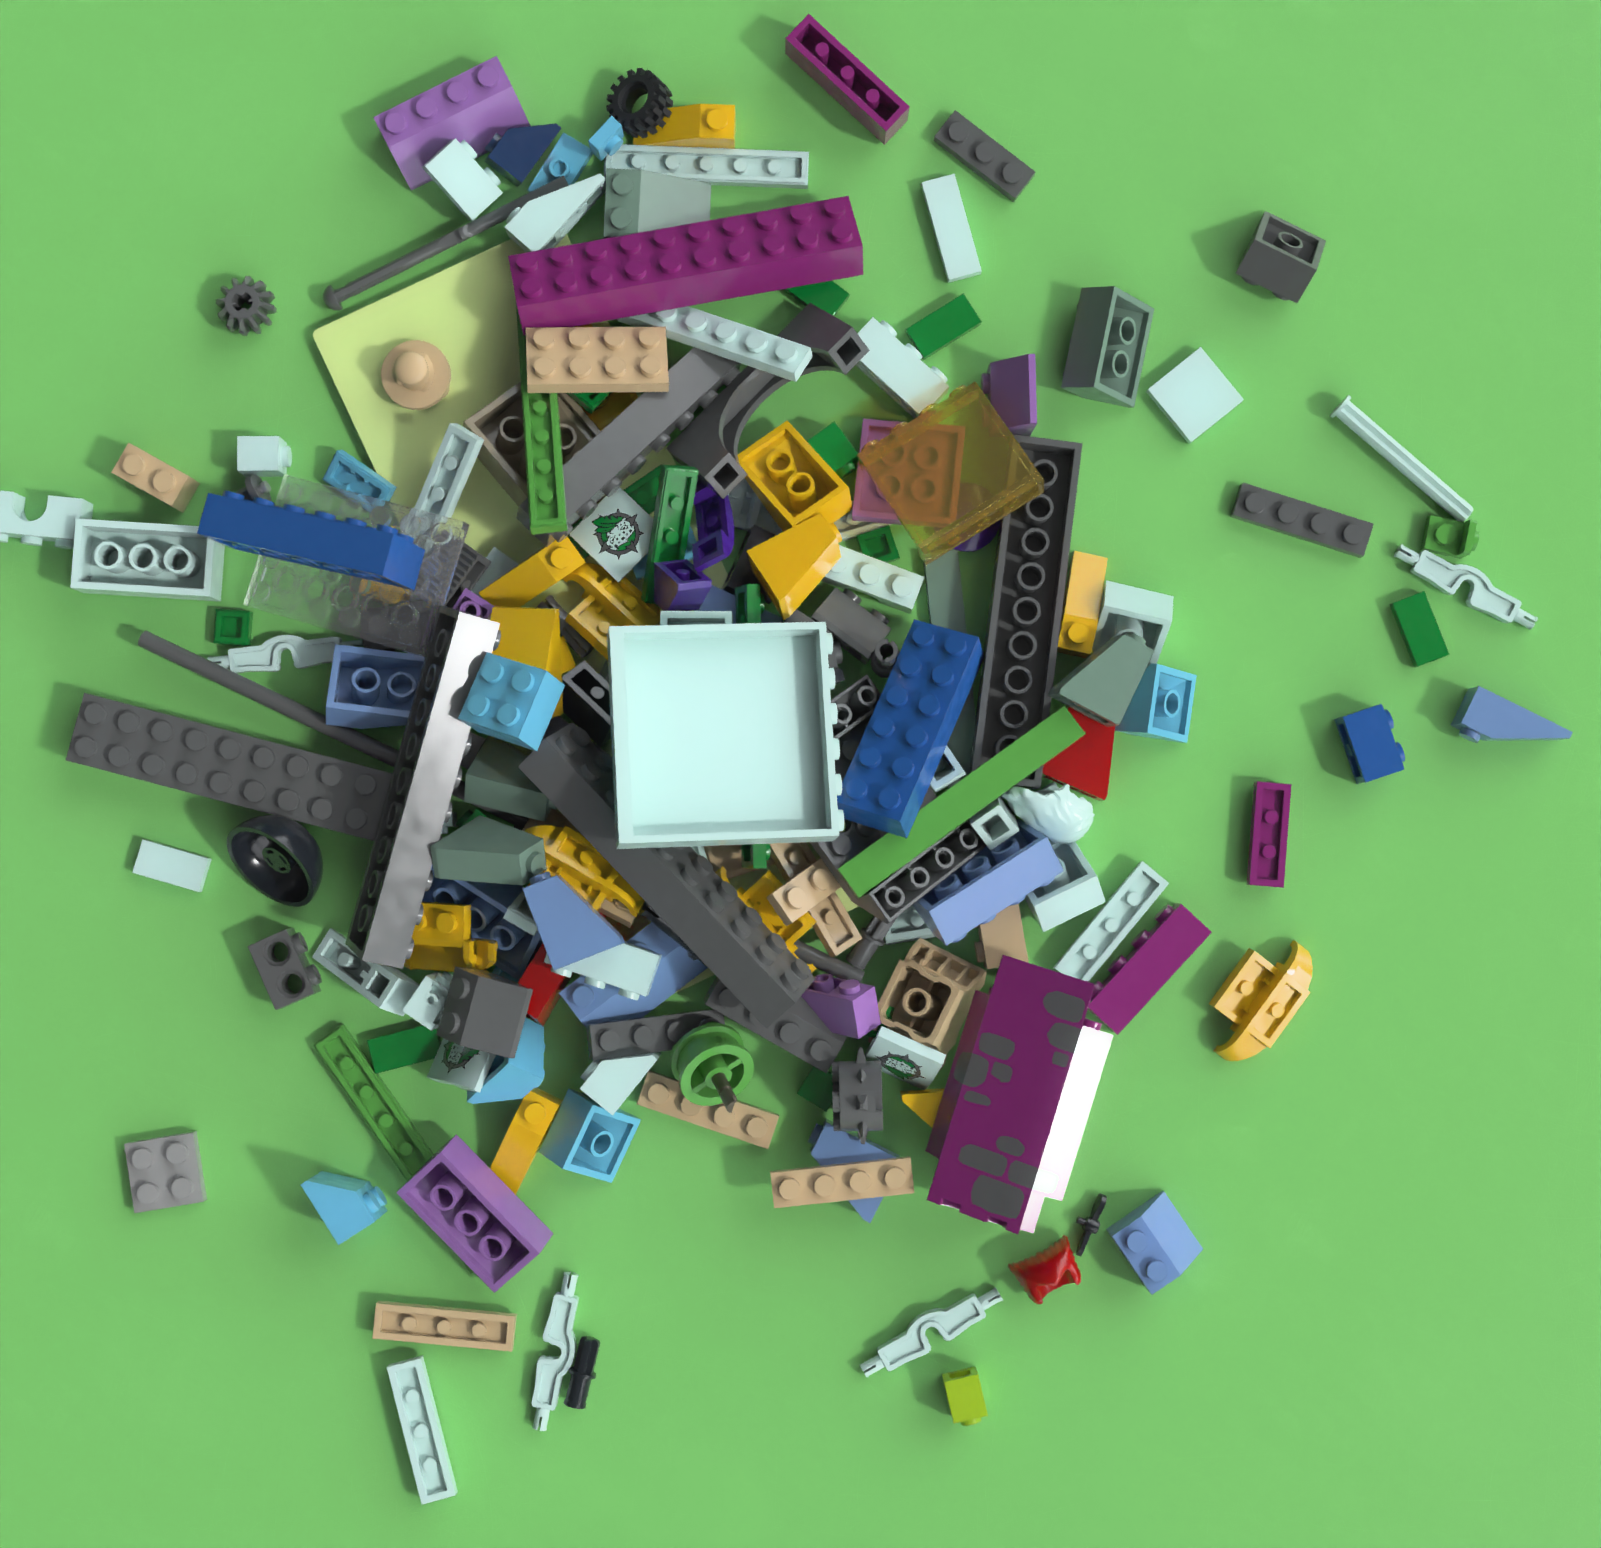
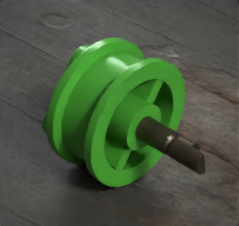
M715 1021L708 1022L686 1033L672 1047L670 1055V1068L675 1078L679 1081L680 1089L687 1100L701 1106H713L723 1103L729 1113H732L734 1104L737 1101L736 1096L746 1088L754 1072L753 1059L747 1049L744 1048L743 1040L739 1033L733 1027Z

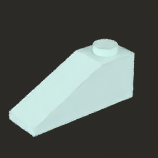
M597 174L530 200L522 208H515L506 220L507 225L505 229L509 238L526 253L554 248L605 193V178L601 174Z
M330 928L312 958L380 1009L404 1016L405 1013L402 1010L419 984L395 967L362 961L345 944L347 937Z

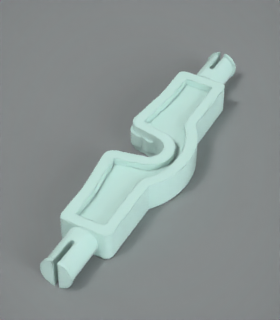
M1403 544L1399 545L1397 552L1394 554V557L1412 565L1410 569L1412 574L1424 579L1444 594L1452 595L1463 581L1468 582L1470 591L1466 604L1472 609L1488 614L1506 624L1515 621L1529 630L1535 626L1534 623L1538 620V617L1520 609L1521 601L1493 587L1489 578L1472 566L1453 565L1427 550L1421 551L1418 554Z
M280 635L265 641L259 646L229 649L228 655L208 657L207 659L214 663H219L218 665L230 669L237 674L277 672L281 669V653L285 649L291 651L294 666L298 669L332 663L335 644L354 647L364 645L363 639L342 642V639L339 637L306 640L294 635Z
M564 1272L561 1292H556L553 1297L550 1315L543 1333V1341L558 1346L561 1349V1355H542L537 1361L535 1388L531 1403L533 1407H537L532 1428L535 1430L539 1428L541 1417L542 1421L539 1431L547 1430L550 1410H555L563 1376L567 1373L575 1358L576 1337L573 1332V1326L579 1297L574 1295L579 1276L577 1273L571 1275V1272Z
M995 1287L978 1298L972 1293L945 1309L935 1308L922 1312L909 1323L905 1332L878 1346V1355L860 1364L862 1371L868 1377L884 1367L888 1371H892L906 1362L926 1355L931 1350V1345L925 1335L926 1329L935 1327L944 1340L950 1341L971 1325L986 1317L984 1310L1003 1301L1000 1293Z

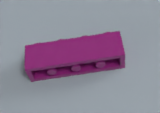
M810 14L785 38V54L884 145L908 121L910 106Z
M1175 903L1172 907L1169 904L1164 906L1154 918L1157 921L1155 926L1149 932L1145 929L1141 931L1131 943L1134 947L1133 950L1126 957L1120 955L1109 966L1107 970L1110 972V975L1102 983L1099 980L1093 983L1095 988L1088 1010L1113 1033L1118 1035L1212 933L1182 904Z

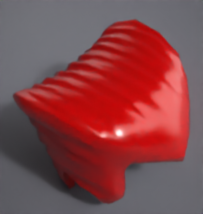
M1063 1235L1057 1242H1054L1053 1245H1050L1042 1252H1037L1035 1256L1024 1258L1023 1261L1020 1260L1017 1263L1008 1264L1009 1270L1020 1282L1028 1297L1038 1305L1043 1304L1042 1299L1049 1292L1066 1284L1075 1283L1079 1285L1081 1282V1273L1075 1262V1256L1066 1235Z

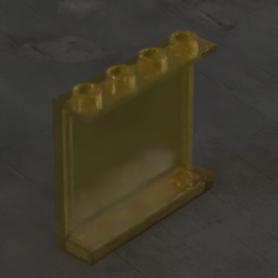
M976 381L968 386L961 385L950 393L949 398L938 405L936 403L928 405L920 412L917 418L909 423L907 421L899 423L890 431L888 436L879 441L876 439L868 442L863 446L861 452L857 454L860 468L862 471L866 470L918 547V554L925 565L933 562L1044 493L1043 477Z

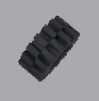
M637 68L635 73L631 69L627 71V78L623 75L617 78L620 81L618 86L614 83L610 89L614 94L607 95V101L611 104L606 105V108L610 113L609 117L613 116L628 135L630 134L634 138H638V135L641 138H647V131L654 135L657 133L655 128L657 125L662 128L666 124L662 120L664 116L670 118L672 112L667 107H673V100L670 99L672 93L651 71ZM648 94L643 107L632 113L635 102L641 96Z

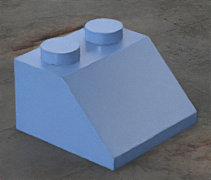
M1161 1191L1106 1229L1151 1295L1179 1277L1203 1250L1164 1191Z

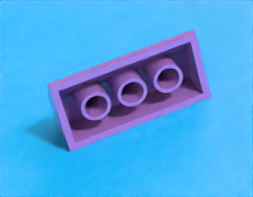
M497 56L373 117L411 191L432 181V178L425 172L422 166L452 139L456 138L459 142L465 140L477 153L478 156L476 158L488 153L485 147L496 132L503 136L510 128L531 126Z
M457 1134L397 1191V1194L494 1293L540 1254L553 1235L552 1231Z

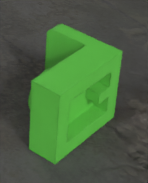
M1433 515L1428 516L1420 550H1427L1431 553L1459 559L1470 555L1471 551L1476 549L1479 541V531H1476L1477 521L1470 519L1466 522Z

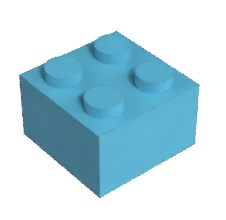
M486 652L458 719L477 732L538 751L565 685L546 670Z

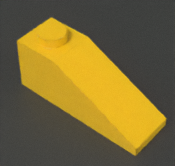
M693 104L667 108L672 112L670 118L664 116L662 120L666 124L663 128L657 125L655 127L657 130L656 134L652 135L647 131V138H641L639 135L638 138L633 137V145L735 149V105Z
M568 537L559 543L554 540L548 547L544 546L478 593L482 599L495 607H521L586 562Z
M1079 551L1073 552L1063 599L1057 652L1081 658H1087L1091 655L1099 620L1108 558Z
M539 1088L532 1089L523 1098L490 1167L515 1195L563 1101Z

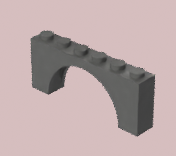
M809 303L777 335L778 337L811 347L813 357L800 376L817 371H836L846 375L870 351L852 326L812 303ZM747 366L666 448L667 451L681 466L697 468L699 470L697 480L724 499L748 475L740 466L737 451L739 439L747 421L767 397L791 380Z

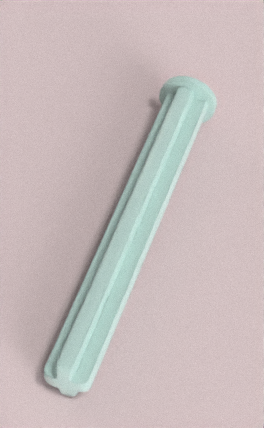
M1348 395L1330 415L1331 418L1335 416L1339 418L1454 519L1464 522L1472 514L1474 509L1470 504L1349 401L1351 396Z

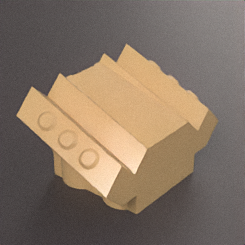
M919 938L909 949L904 961L899 960L878 1002L881 1024L887 1026V1029L946 1054L943 1067L946 1063L947 1053L956 1044L958 1033L969 1012L975 990L979 991L985 984L987 971ZM889 1006L895 1008L892 1019H888L886 1016ZM869 1037V1041H868V1042L871 1043V1041L873 1040V1038H872V1037Z

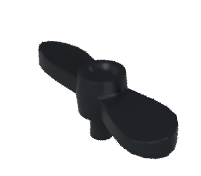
M1098 1194L1090 1217L1087 1216L1085 1219L1077 1217L1076 1223L1082 1225L1084 1230L1077 1247V1256H1082L1091 1233L1096 1234L1100 1227L1098 1219L1106 1205V1195Z

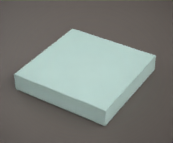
M1201 347L1146 391L1188 444L1193 442L1244 400Z

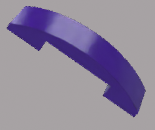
M697 480L693 504L695 505L698 541L692 544L694 569L699 573L731 554L734 545V520L729 496L727 495L722 499Z

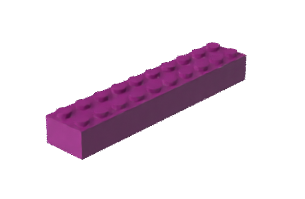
M849 196L508 256L523 336L526 335V328L574 327L864 275L863 244Z

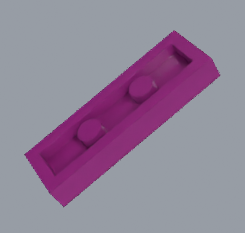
M1254 782L1246 885L1284 888L1292 784Z

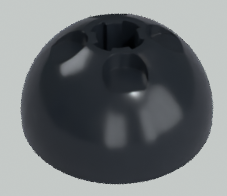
M264 815L242 822L228 834L227 849L232 862L242 876L262 894L276 902L293 907L304 906L315 896L322 880L323 859L316 840L301 824L282 816Z

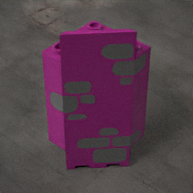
M1002 955L993 987L989 988L988 993L975 990L925 1150L939 1159L928 1193V1201L959 1209V1213L983 1222L999 1224L1005 1230L1019 1234L1020 1230L1034 1233L1045 1197L1063 1200L1113 1038L1112 1034L1100 1030L1102 1023L1085 1018L1095 984Z

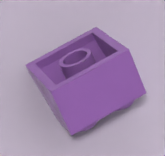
M1025 354L991 362L987 373H982L981 375L982 394H988V407H983L982 409L983 428H989V438H1011L1013 435L1030 436L1037 425L1035 354Z

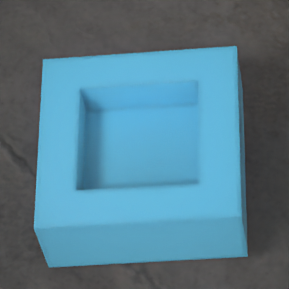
M611 116L588 140L591 152L600 161L607 154L610 156L614 155L622 146V138L624 137L622 125Z

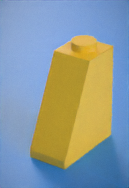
M821 513L746 551L753 574L783 620L789 618L841 558L838 544L842 541L841 534L833 522L828 524Z

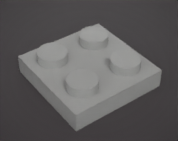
M197 1131L124 1144L134 1213L199 1203L207 1200Z

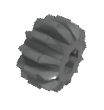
M245 276L241 284L237 278H232L233 288L229 290L227 287L221 286V291L226 297L216 299V304L222 308L218 313L219 319L227 321L226 327L233 332L239 329V333L242 336H247L250 328L256 334H261L260 324L262 322L268 326L272 325V321L267 317V314L277 312V308L270 304L275 299L274 294L271 291H266L267 286L261 280L254 283L250 276ZM243 303L252 304L248 310L241 308Z

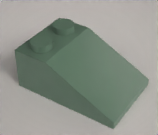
M606 169L604 239L710 220L711 183L645 170Z

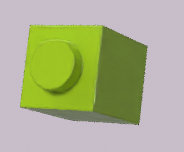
M976 1366L942 1374L954 1424L960 1422L962 1426L974 1425L981 1421V1417L988 1416Z

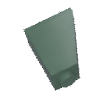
M1127 632V634L1114 636L1051 688L1048 696L1107 727L1119 726L1154 650L1146 646V640L1136 634Z
M488 735L466 773L464 802L544 822L551 809H557L518 767L528 755L505 741Z
M481 815L430 846L434 876L439 879L524 885L530 878L539 875L547 869L543 838Z

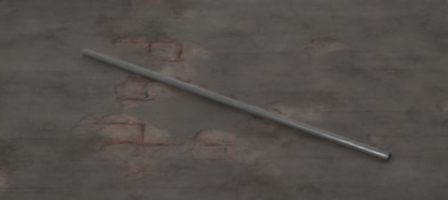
M147 630L141 634L138 646L395 767L399 750L353 728L326 725V716ZM461 780L459 786L453 789L452 795L462 800L465 797V782ZM472 804L521 828H524L529 820L528 817ZM799 940L794 943L798 947L794 953L805 963L813 964L817 969L836 978L858 980L859 983L861 982L865 974L864 971L835 957H830L828 954Z

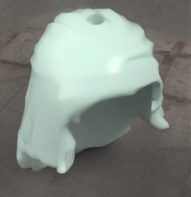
M1053 782L1035 792L1027 788L1014 786L1001 795L1002 799L1008 801L1010 810L1023 819L1026 825H1030L1054 843H1072L1079 840L1089 830L1095 816L1091 802L1087 801L1084 797L1078 798L1074 793L1070 792L1068 784H1064L1059 788Z

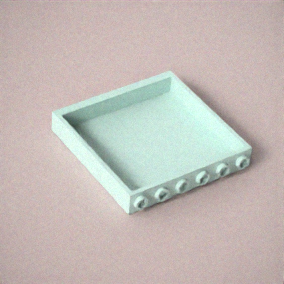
M826 622L609 626L607 650L616 849L834 841L839 836V831L844 830V813L837 806V795L842 793L841 774H835V760H839L840 745L838 738H833L832 725L837 724L836 703H831L830 689L835 688L834 668H829L828 654L833 652L832 633L826 632Z

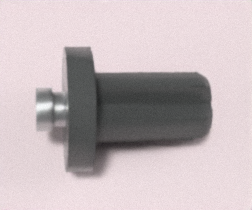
M256 474L246 477V486L234 492L245 496L244 499L253 501L254 497L271 501L269 493L271 487L269 483L262 481Z

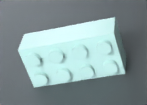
M75 519L70 588L89 594L221 602L225 545L197 534L199 526Z

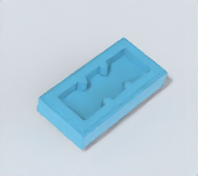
M563 132L529 186L528 192L563 175L568 185L574 184L593 155L591 149Z
M344 450L336 451L322 479L375 517L383 515L397 488Z

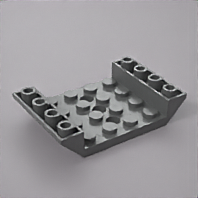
M868 675L862 677L831 700V703H836L837 724L832 725L833 738H838L840 745L839 760H835V774H841L842 782L881 696V693ZM930 786L920 809L937 798ZM844 819L846 823L845 831L839 832V836L834 841L810 842L850 900L886 924L894 920L987 846L971 826L968 819L858 899L837 870L888 832Z

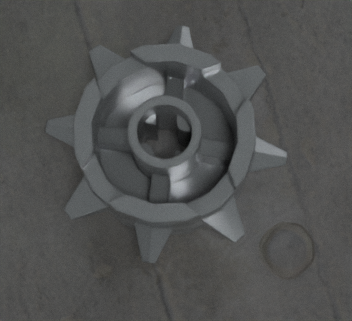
M859 1047L856 1061L832 1062L834 1131H858L861 1144H865L868 1131H883L881 1060L866 1061L863 1048Z

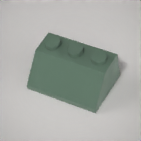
M1115 286L1082 288L1061 388L1081 398L1134 408L1154 308Z

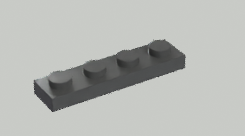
M1247 483L1240 485L1230 516L1358 558L1363 557L1374 525L1361 519Z
M714 1009L588 1024L586 1025L589 1060L594 1061L669 1051L686 1033L712 1021L725 1024L724 1015Z

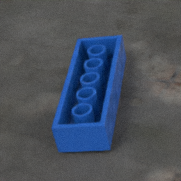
M224 490L222 496L212 493L207 495L197 534L235 550L415 590L425 549L413 544V537L398 533L399 530L381 524H377V527L373 528L367 526L366 522L346 517L345 521L337 520L336 516L316 510L313 515L305 513L303 508L290 504H284L282 508L274 506L275 503L258 497H254L253 501L244 499L245 496L226 490Z
M914 619L844 777L842 793L837 795L838 809L843 810L844 819L904 838L908 837L984 659L979 637Z

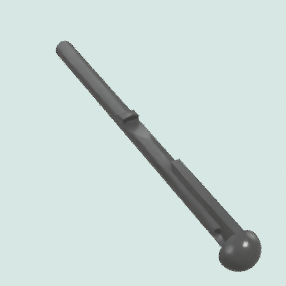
M563 175L348 283L342 288L334 290L329 285L324 290L323 300L330 309L342 310L341 302L507 220L515 208H522L528 201L569 185Z

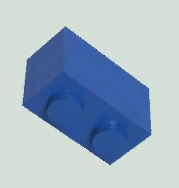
M1382 704L1334 719L1356 784L1366 783L1404 770L1402 762L1405 761V754L1399 742L1395 743L1391 731L1394 728L1393 719L1387 709L1384 710Z

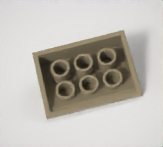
M521 382L463 423L464 428L484 439L477 458L518 507L528 498ZM558 393L564 465L601 431L575 400L566 393ZM628 472L621 481L625 480L631 473ZM604 494L596 503L600 502L606 495Z

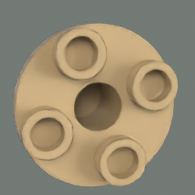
M411 340L397 345L388 353L382 365L381 380L388 396L400 407L411 410H423L434 406L442 398L446 397L451 382V369L446 357L436 346L425 341Z

